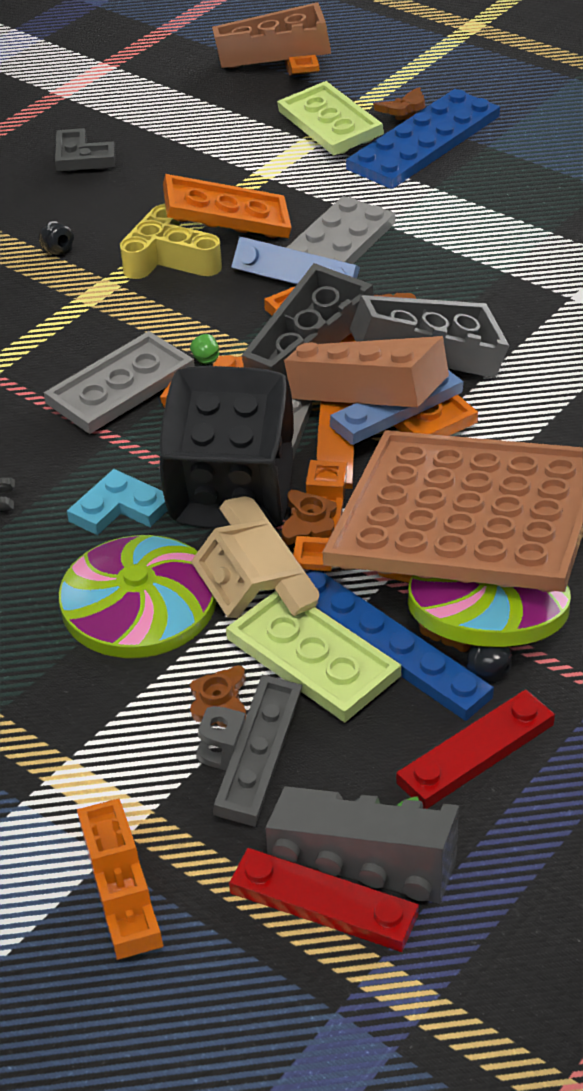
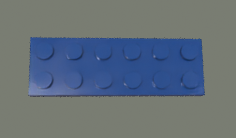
M454 89L347 158L346 170L393 189L500 117V106L492 104L486 99L469 95L463 90Z

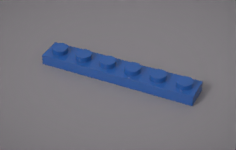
M308 570L306 572L320 594L316 606L317 609L401 664L402 678L458 717L467 721L493 699L494 687L322 571Z

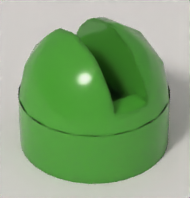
M210 334L196 337L190 345V350L199 363L212 364L219 356V345Z

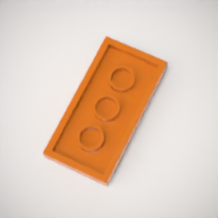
M165 174L163 191L167 217L179 222L192 221L203 223L208 227L220 226L231 228L241 233H260L270 238H289L292 227L284 195Z

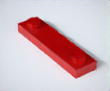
M525 689L396 772V783L411 798L418 796L419 801H422L423 809H428L552 727L555 714Z
M247 848L229 882L230 894L399 952H403L419 914V904L251 848Z

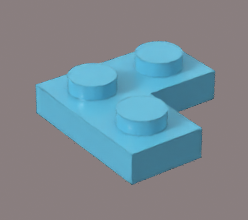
M113 469L67 510V515L70 523L98 535L120 514L151 527L168 510L163 491Z

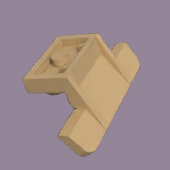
M246 496L225 500L219 509L230 525L215 528L191 563L226 616L239 618L260 590L269 591L275 589L293 616L316 607L320 596L319 591L255 500Z

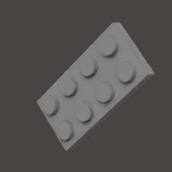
M342 196L286 248L354 264L395 224L396 213L377 205L358 201L352 197Z
M148 331L45 391V403L91 434L166 388L177 370L195 367L194 359Z

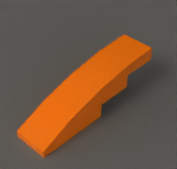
M120 798L77 809L86 849L117 960L162 948L161 932L151 905L149 890L139 863L137 848Z

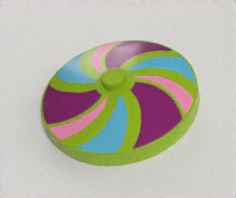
M154 535L122 537L92 548L70 566L62 579L59 589L61 615L70 634L82 645L93 651L121 658L155 656L186 644L208 624L215 611L217 601L191 563L198 551L178 540Z
M412 575L409 581L408 606L414 618L433 633L465 644L507 647L536 642L557 632L567 621L570 610L571 594L568 585L565 592H543L532 588L501 587L496 584L478 582L462 583L457 580L433 577L420 578Z

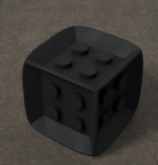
M195 366L179 369L175 372L169 386L162 420L159 463L165 504L169 515L174 521L205 528L229 526L230 523L219 509L225 500L246 496L255 500L274 528L281 525L287 509V497L290 490L293 464L292 439L294 434L292 395L289 381L284 374L259 368Z

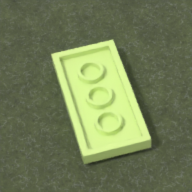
M327 81L277 101L280 113L333 156L343 154L348 149L357 145L369 143L374 138L384 134L383 124Z
M276 590L226 627V636L230 642L282 679L301 684L302 693L344 723L401 677V664L316 607L293 616Z

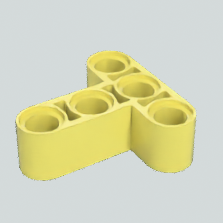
M165 204L152 208L120 243L123 273L130 279H141L148 276L157 265L200 276H213L222 269L219 238L210 233L181 227L179 221L167 217Z

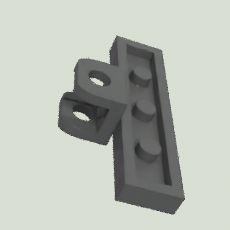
M262 674L246 719V713L229 708L213 706L206 709L198 729V737L201 741L196 751V758L205 765L226 771L214 803V816L256 827L301 696V684ZM219 721L223 722L227 727L225 729L212 728L211 724ZM209 746L220 747L222 751L213 752L209 749Z

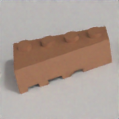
M318 2L212 27L221 68H237L241 65L289 59L288 57L331 54L327 26Z
M443 336L327 344L309 342L299 345L284 360L292 399L418 408L449 376Z

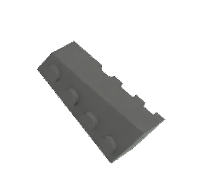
M313 263L242 354L243 366L271 370L284 374L287 377L284 360L299 345L309 342L316 344L340 343L351 333L350 326L361 295L374 296L373 284Z
M361 295L350 326V331L356 342L443 336L448 369L496 378L510 346L486 303Z
M285 786L265 828L267 854L318 869L332 876L339 875L357 880L371 888H385L406 894L411 899L417 901L426 900L441 904L456 863L459 805L443 804L441 811L423 809L422 801L404 799L401 806L380 804L378 796L361 795L360 798L349 801L343 800L338 792Z

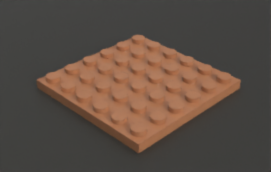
M385 430L322 552L323 565L339 567L345 570L361 569L378 571L382 574L397 573L415 575L420 578L451 579L462 583L478 582L496 584L501 587L532 588L543 592H565L583 535V447Z

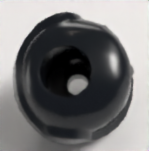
M51 221L40 230L39 244L48 253L63 255L72 250L74 234L68 226Z
M472 645L467 655L466 669L486 682L502 680L511 668V650L509 646L488 647Z

